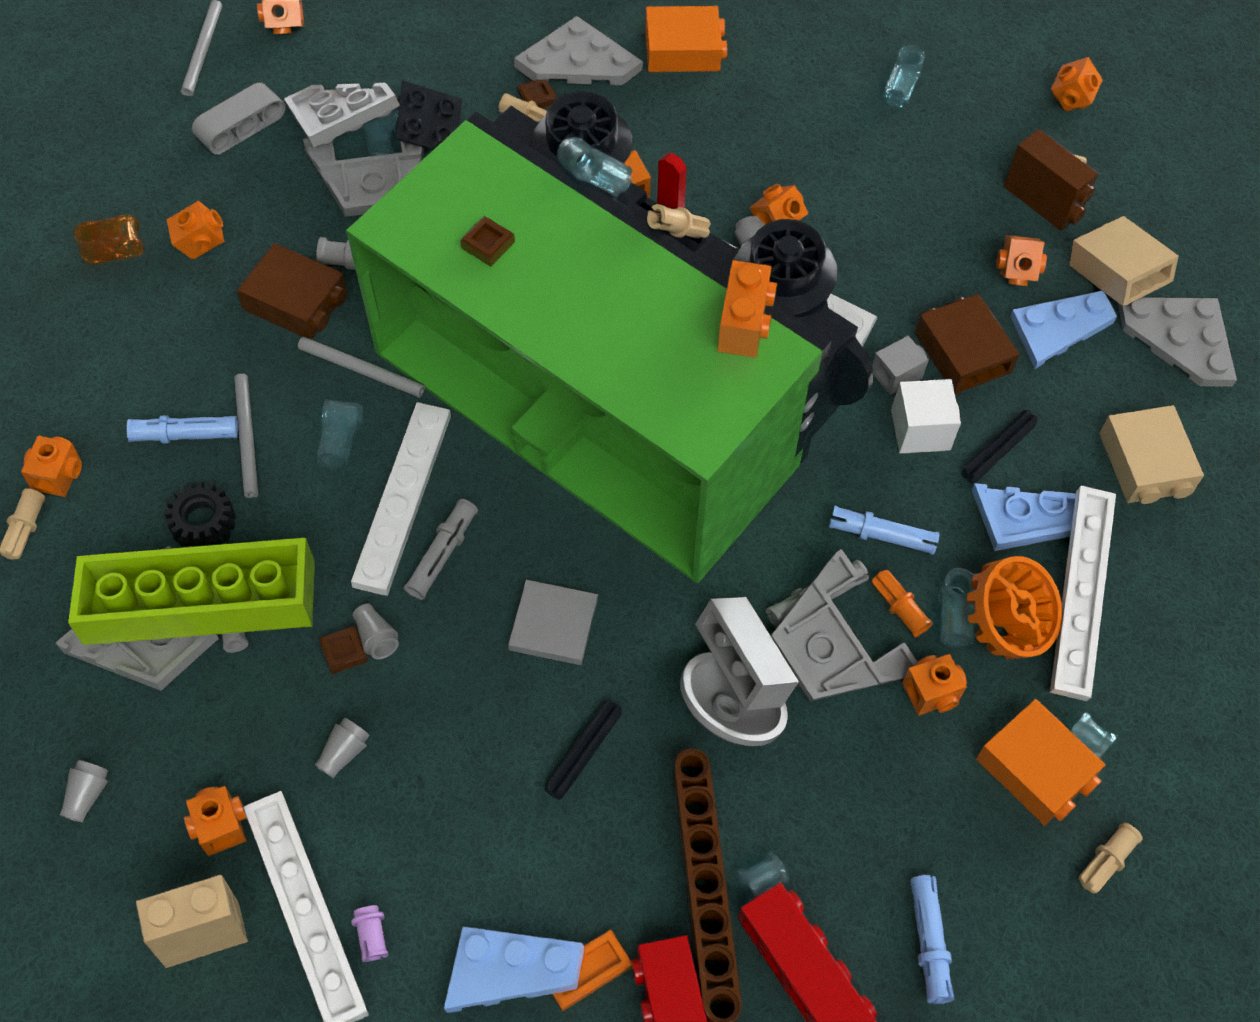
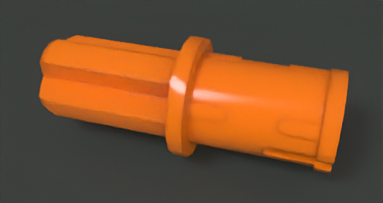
M888 570L879 572L872 579V585L890 605L889 611L891 614L896 613L913 633L914 637H918L926 632L933 625L932 620L925 615L913 600V593H907Z

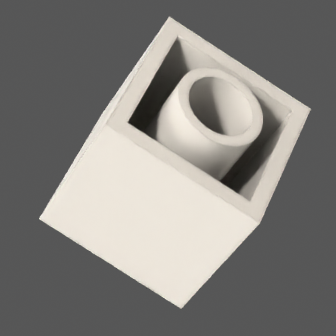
M952 380L899 383L891 408L899 453L951 450L961 425L959 407L956 402Z

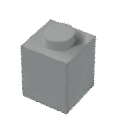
M907 336L875 353L872 364L873 375L886 391L892 395L897 392L900 382L922 379L929 359L923 348L916 345Z

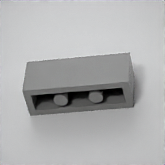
M747 597L710 599L695 625L745 710L782 707L799 681Z

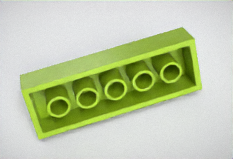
M306 538L77 556L68 624L83 645L312 627L315 560Z

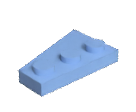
M1103 291L1013 309L1010 315L1035 369L1043 365L1049 358L1067 351L1068 347L1080 340H1086L1110 326L1117 317Z
M974 483L971 491L994 551L1070 537L1076 494L1045 490L1041 494L1020 492V488L1006 487L1005 490L989 489L986 484Z
M462 927L444 1010L447 1013L462 1011V1008L481 1004L489 1006L500 1004V1001L524 996L532 998L575 990L578 986L585 947L582 943Z

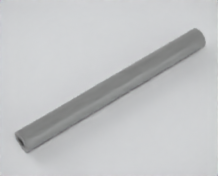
M212 0L181 88L183 95L193 96L222 10V4L217 0Z
M304 336L299 340L298 349L416 397L420 398L425 390V385Z
M237 374L234 376L244 497L253 498L257 497L259 493L249 381L246 374Z

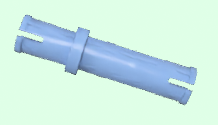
M168 415L160 416L159 419H128L127 437L129 442L153 440L161 441L162 444L170 443V440L235 439L238 438L237 416L177 419L169 418Z
M835 505L833 507L832 516L846 520L842 521L830 517L828 528L859 534L860 539L867 540L870 537L927 552L931 555H934L937 546L922 542V540L938 543L939 532H931L873 517V513L868 511L865 514L839 508Z
M921 875L910 880L920 940L921 954L918 955V962L923 967L925 975L927 1002L943 1004L954 1000L949 973V964L952 962L951 953L946 950L936 877Z

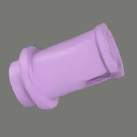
M376 905L355 910V918L351 922L352 926L357 927L362 962L381 959V956L387 957L389 954L388 950H386L381 924L384 914L379 912V908Z

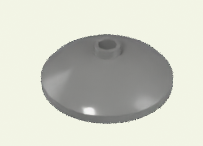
M712 652L695 656L684 668L680 679V688L684 701L695 719L712 734L738 745L761 746L777 739L784 730L788 719L786 703L782 707L746 711Z

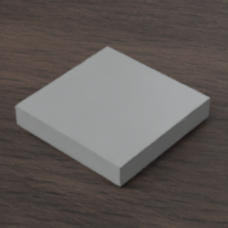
M526 580L508 645L509 650L582 665L598 601V594Z

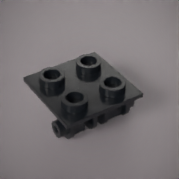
M402 81L401 94L396 96L400 106L397 107L399 110L395 139L434 150L459 127L462 98Z

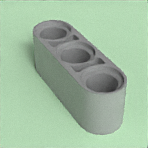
M255 83L197 117L193 122L192 132L211 153L219 155L279 120L284 115L285 104L264 83Z

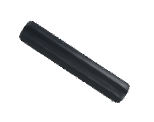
M1029 410L1022 411L963 466L961 471L962 477L967 479L969 483H976L1035 428L1038 422L1037 416L1033 415Z
M611 700L603 702L545 783V791L557 800L563 799L621 717L622 708Z

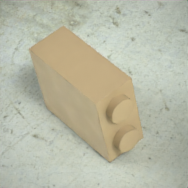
M1122 216L1075 239L1072 246L1070 266L1124 307L1173 282L1179 256L1125 216Z
M1174 405L1109 415L1099 433L1127 503L1141 501L1142 504H1150L1163 497L1174 496L1176 499L1187 497L1195 491L1204 476Z
M222 874L136 901L144 943L166 968L248 942L239 902Z

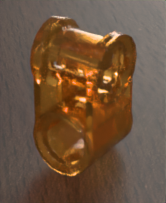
M130 215L85 221L74 230V237L81 258L89 264L135 258L144 251L143 242L138 237L139 222L137 218ZM122 225H125L126 231H123ZM126 243H130V250L127 249Z

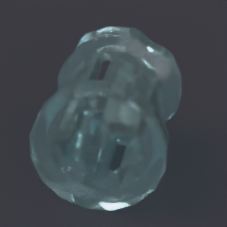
M1085 712L1071 732L1097 757L1101 758L1118 735L1114 732L1107 733L1091 721V715Z
M772 851L766 853L764 860L747 870L741 868L736 871L737 881L750 901L780 882L783 885L787 884L789 880L785 866Z

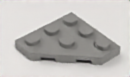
M576 16L514 58V67L533 81L546 80L549 82L550 78L567 79V84H591L592 80H609L610 85H623L642 70L643 61Z
M375 83L372 86L373 89H361L359 84H338L335 87L336 90H324L323 85H311L284 98L290 112L313 148L318 145L329 144L335 137L347 131L358 130L364 123L376 117H384L400 106L395 94L386 83Z
M1139 298L1124 307L1118 303L1122 330L1133 339L1138 337L1151 347V352L1169 365L1173 366L1175 364L1190 375L1189 379L1199 386H1233L1237 378L1218 298Z

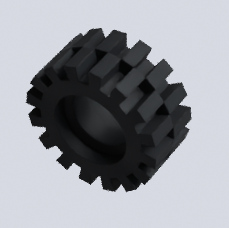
M203 481L196 482V488L192 489L190 483L184 485L186 490L184 493H181L179 489L173 493L176 500L168 499L167 506L169 509L165 508L164 510L165 521L173 539L176 542L179 541L181 547H188V545L190 547L199 545L209 546L213 542L215 545H221V537L228 540L231 536L229 529L234 530V519L236 517L231 501L221 487L216 489L215 484L209 482L207 488H205ZM205 507L214 511L213 518L203 525L193 526L187 523L188 515L198 508Z

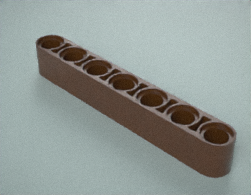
M689 748L680 752L675 759L672 780L695 972L707 1022H737L741 1013L742 1002L710 762L704 752ZM688 766L698 769L700 775L688 777L681 770ZM696 803L701 805L706 812L701 815H693L688 812L686 806ZM696 841H703L710 847L711 851L705 854H698L693 851L690 845ZM700 880H708L713 883L716 890L713 893L705 894L696 888L695 883ZM706 919L714 920L720 925L721 931L714 935L707 934L701 929L700 923ZM710 960H718L724 964L726 973L721 976H713L706 970L705 963ZM717 1001L724 1002L731 1008L732 1015L726 1019H719L712 1014L710 1005Z

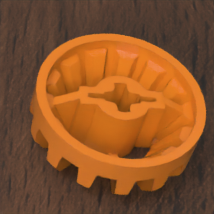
M1014 556L987 563L983 566L981 573L974 575L971 580V587L975 591L967 593L966 603L974 605L975 613L968 615L967 619L969 623H978L980 629L974 635L980 643H987L986 648L991 654L995 656L1003 655L1009 660L1040 655L1052 646L1061 628L1062 603L1054 580L1043 566L1030 558ZM994 626L1004 627L1009 635H999Z

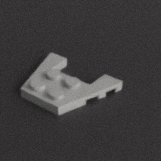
M303 139L307 155L345 217L363 215L422 161L425 150L424 147L400 141L401 153L336 161L333 141L329 144L318 145L313 148L308 139Z
M71 629L56 642V645L64 654L161 691L219 638L215 634L83 645Z
M842 549L832 556L770 635L798 679V685L810 702L904 679L908 669L917 663L905 642L873 662L831 600L830 596L860 577Z

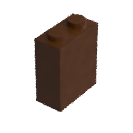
M1038 129L1018 145L1004 188L1062 231L1070 223L1076 225L1084 217L1087 211L1084 207L1096 190L1093 186L1099 173Z
M276 243L272 245L237 290L243 310L311 340L318 331L325 329L331 313L336 307H341L347 297L343 273Z
M979 294L968 298H958L951 304L938 309L930 308L920 315L915 335L944 380H952L954 394L1012 373L1020 355Z

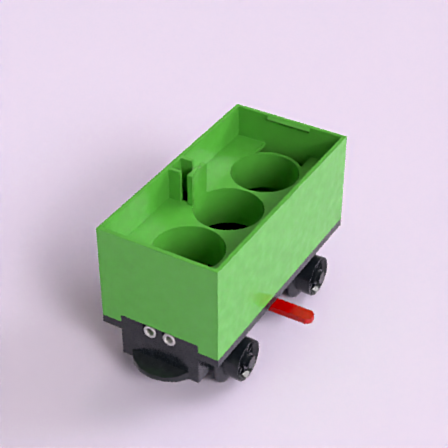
M585 91L564 94L553 101L546 115L538 122L513 106L508 107L493 122L475 111L346 230L375 352L412 380L425 385V389L698 584L807 458L812 437L840 405H851L862 399L873 384L871 362L867 352L856 338L858 326L828 307L827 299L837 283L836 261L830 249L825 245L821 234L811 225L799 220L780 219L769 222L757 230L753 237L745 241L741 248L732 247L712 233L706 238H694L686 235L678 238L672 236L669 231L651 228L647 222L649 210L661 213L653 210V205L660 204L671 209L685 207L687 167L682 159L673 153L665 154L658 161L657 203L648 198L645 190L624 178L621 168L631 154L632 135L626 121L617 114L614 105L601 95ZM483 216L488 217L512 232L515 237V243L492 267L463 250L460 240ZM732 260L772 266L770 282L777 283L773 307L766 306L764 313L765 315H771L768 339L760 338L757 358L717 352L720 323Z

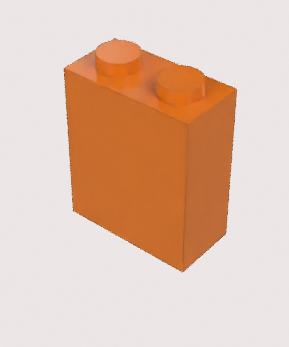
M718 6L646 7L645 36L648 72L720 71L721 59L727 58V41L721 40V37H724L725 21L724 19H719Z
M1037 699L1031 702L986 743L976 758L1044 826L1054 817L1061 822L1076 807L1072 800L1079 793L1087 797L1102 782L1097 775L1106 765Z

